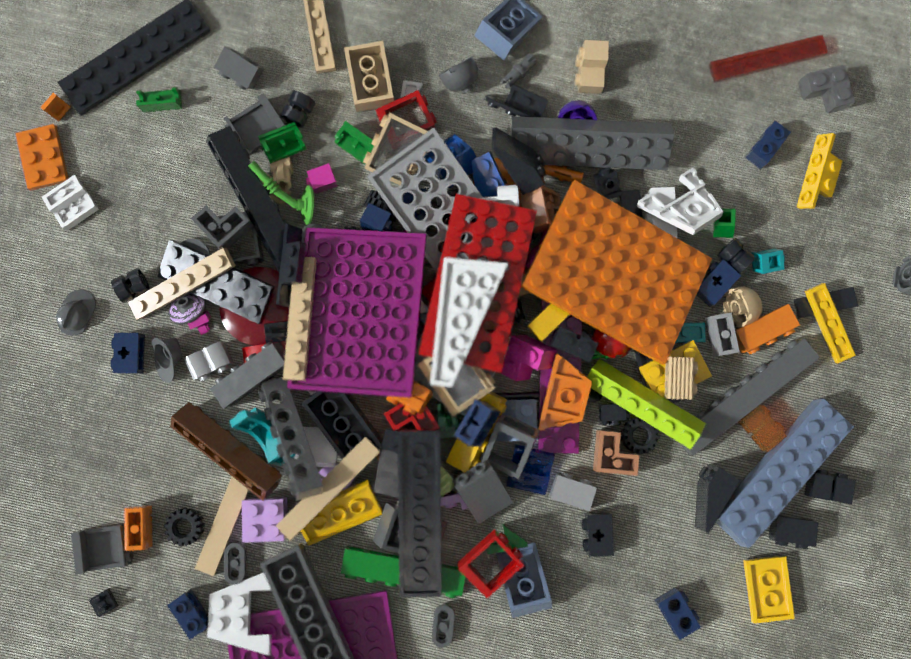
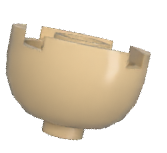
M745 286L729 289L724 294V296H727L726 302H723L724 313H732L733 322L737 325L736 327L747 326L760 317L762 313V300L753 289Z

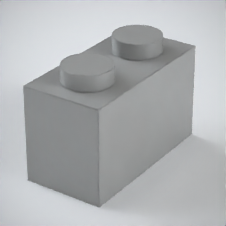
M732 313L705 318L713 357L739 353Z
M562 472L561 475L555 474L549 498L590 511L597 487L592 486V481L583 478L580 481L573 480V475Z

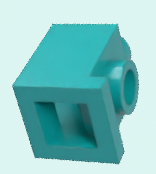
M773 248L751 252L756 257L752 262L753 272L766 274L785 270L783 250Z

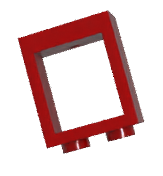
M419 90L376 109L377 117L381 123L384 114L387 115L389 112L417 101L427 121L426 124L419 127L429 131L433 127L435 128L437 120L433 112L429 113L427 106H429L425 95H420ZM392 125L387 134L393 150L422 136V133L411 130L397 137Z
M495 529L458 562L459 570L486 598H489L524 566L523 554L518 548H512L508 544L509 539L502 532L498 533ZM496 541L513 560L488 582L474 568L471 562L490 544Z

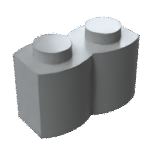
M222 341L216 342L184 358L193 380H200V382L211 379V374L217 371L219 374L230 369L229 366L234 364L225 343Z

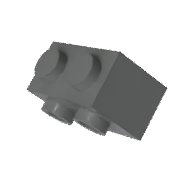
M231 47L223 48L214 66L219 71L218 74L228 80L230 78L236 81L235 85L243 90L254 89L264 70L262 66Z

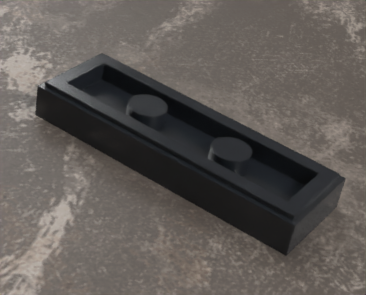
M854 287L829 292L837 311L858 306ZM807 297L793 299L798 319L814 316Z

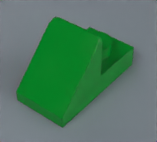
M502 524L504 535L509 539L508 544L512 548L528 547L527 541ZM496 541L486 548L487 554L505 551Z

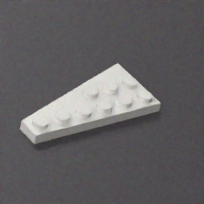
M444 258L430 385L453 387L508 264Z

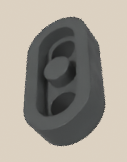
M240 542L229 544L224 551V578L229 584L236 585L243 581L246 576V548ZM234 549L239 550L238 556L233 554ZM234 569L239 571V576H234Z
M447 604L439 605L434 612L432 641L440 648L447 647L451 643L453 636L454 610ZM446 611L448 616L446 618L441 617V612ZM444 632L446 637L439 638L438 634Z

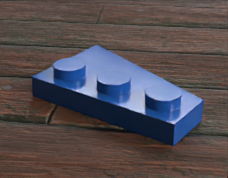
M491 151L471 160L474 185L482 197H497V186H506V183Z

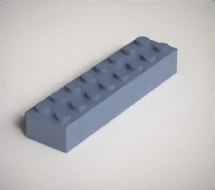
M824 398L813 400L737 486L716 523L740 546L750 548L854 426Z

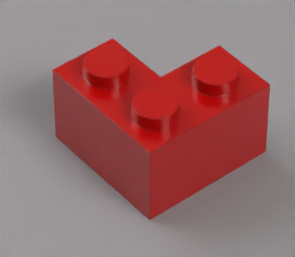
M402 404L384 413L394 431L411 421L417 430H437L440 428L428 406L425 407L422 414L416 412L413 415L405 411V406Z

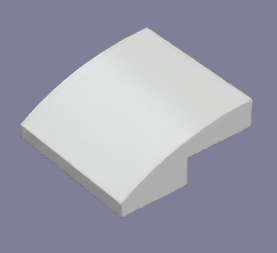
M73 175L42 196L49 211L55 215L61 228L66 232L99 210L76 175Z

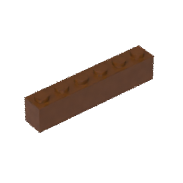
M188 402L171 416L170 427L262 501L279 486L282 478L279 470L267 464L262 456L252 452L244 442L238 441L229 430L219 426L217 421L204 414L200 407Z

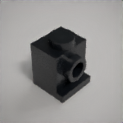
M607 167L600 169L599 173L593 175L599 194L608 199L623 195L615 170Z
M618 404L598 405L599 425H607L606 421H609V425H619L621 420H629L630 418L629 411Z

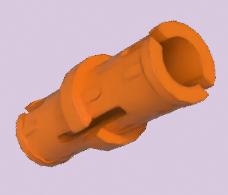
M545 165L544 167L546 175L559 178V181L562 182L563 180L569 182L576 180L581 183L584 174L567 169V166Z

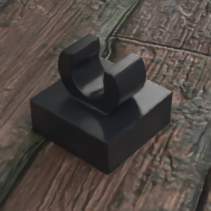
M110 588L88 600L98 618L119 606Z

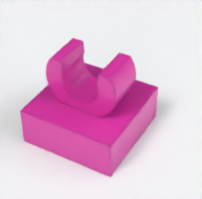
M208 310L204 311L196 320L188 323L190 330L197 327L201 335L209 332L210 328L207 322H209L211 316Z

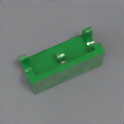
M172 87V90L136 91L140 99L136 100V106L142 112L182 109L181 90L177 87Z
M347 121L343 123L334 137L336 138L334 141L336 145L361 163H363L367 151L371 153L374 147L371 144L372 139Z
M295 122L258 136L261 149L270 164L306 150V145L301 139L303 136Z

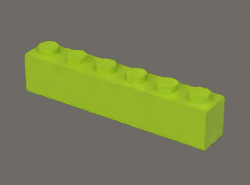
M601 359L592 367L587 376L592 381L591 388L689 449L693 447L706 425L702 420Z

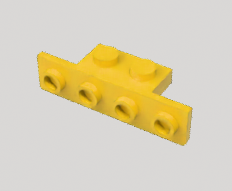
M836 134L817 135L797 208L815 209L819 194L825 198L833 197L842 165V160L831 154Z

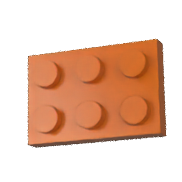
M55 124L15 133L28 190L33 191L61 184L69 179L58 128Z

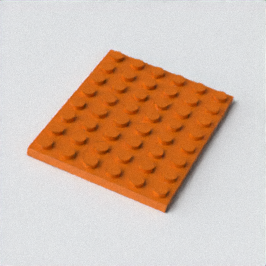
M574 180L521 287L664 365L673 349L712 258Z

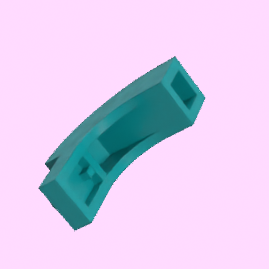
M256 407L251 411L244 410L230 420L232 428L247 432L258 441L268 463L282 466L284 460L283 457L278 456L276 449L278 442L276 438L273 439L270 431L271 421H267L262 410Z

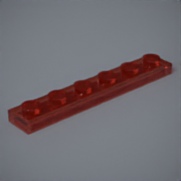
M822 34L711 61L709 68L715 83L825 56L828 51Z

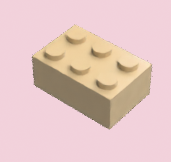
M383 41L344 47L356 112L377 109L393 102L394 97Z

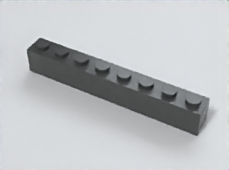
M793 339L786 344L787 348L783 352L778 351L770 357L772 359L767 364L764 362L756 367V372L752 376L747 375L739 381L741 383L736 388L731 387L725 391V396L721 400L716 399L708 405V410L704 413L700 411L694 415L705 422L706 425L691 449L681 444L687 454L692 456L697 454L817 361L820 357L807 340Z

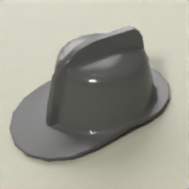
M81 289L74 290L67 295L61 307H59L56 314L57 325L66 335H79L86 329L96 306L95 299L91 293Z
M175 337L165 340L154 338L152 340V349L156 371L162 381L170 383L174 379V366L182 359L178 339Z

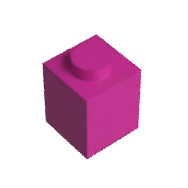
M329 163L307 171L308 178H305L307 185L312 186L315 194L338 187Z

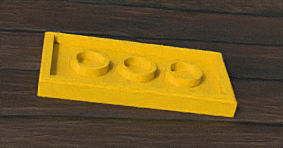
M363 481L340 491L301 530L308 546L382 515L383 509L369 481Z

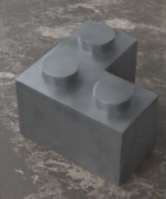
M845 65L807 73L798 81L803 100L822 96L826 114L845 110L855 102Z

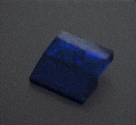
M515 444L512 462L520 463L526 446ZM533 448L519 479L508 476L506 487L546 495L555 453Z

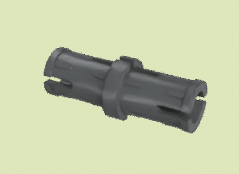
M529 53L519 64H515L512 70L501 79L503 85L510 80L505 86L506 88L510 89L520 78L522 79L526 76V72L537 64L536 58L530 61L533 57L532 54Z

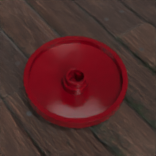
M253 267L245 269L243 272L275 286L263 323L257 324L219 306L221 320L227 331L237 340L255 346L266 344L264 324L288 321L290 308L276 304L279 272L267 267Z

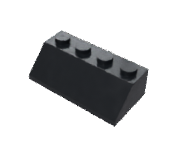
M317 391L301 403L342 460L365 437L377 449L382 446L383 439L349 393Z

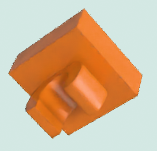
M52 93L40 108L59 122L71 106Z

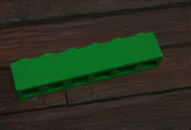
M347 546L344 551L340 573L345 574V577L349 579L362 577L365 578L366 582L377 583L378 580L385 582L387 586L397 587V584H399V555ZM441 564V593H445V596L449 598H457V596H462L466 576L457 566Z

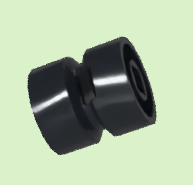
M293 90L288 99L289 105H285L280 116L287 122H295L297 127L303 128L308 119L307 113H311L315 101L304 93Z
M736 237L717 254L721 260L724 259L738 273L746 269L756 258L748 249H743L744 245Z
M139 268L127 272L126 277L121 275L111 280L112 288L122 303L135 298V294L140 296L150 290L149 283Z

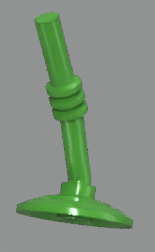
M255 161L248 165L262 180L263 186H267L266 189L270 190L271 194L273 193L291 207L297 209V211H301L305 225L311 224L314 212V193L311 185L306 186L301 199L295 200L281 190L279 184L276 185L277 182L273 181V178H270Z

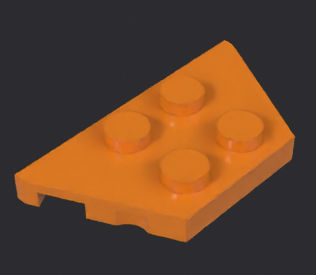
M557 353L537 428L540 431L554 426L560 427L567 423L583 421L592 381Z

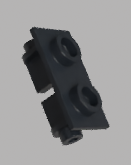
M288 321L265 323L266 343L287 341Z

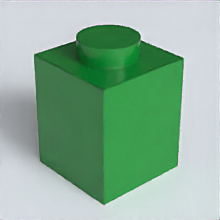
M721 208L723 214L714 221L713 237L733 238L736 209Z

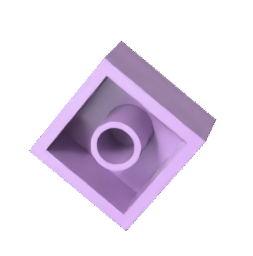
M287 497L266 498L264 501L260 498L242 500V542L286 540L287 537L276 525L288 514Z

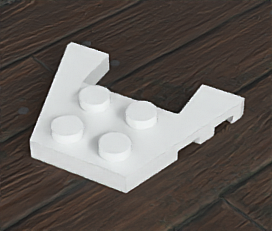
M691 168L681 174L679 179L691 191L668 205H665L650 193L638 201L637 207L694 235L719 219L723 214V210L713 195L707 192L703 180H699L697 177L696 169Z
M264 573L209 594L208 638L265 655H271L270 634L250 636L251 592L272 591Z

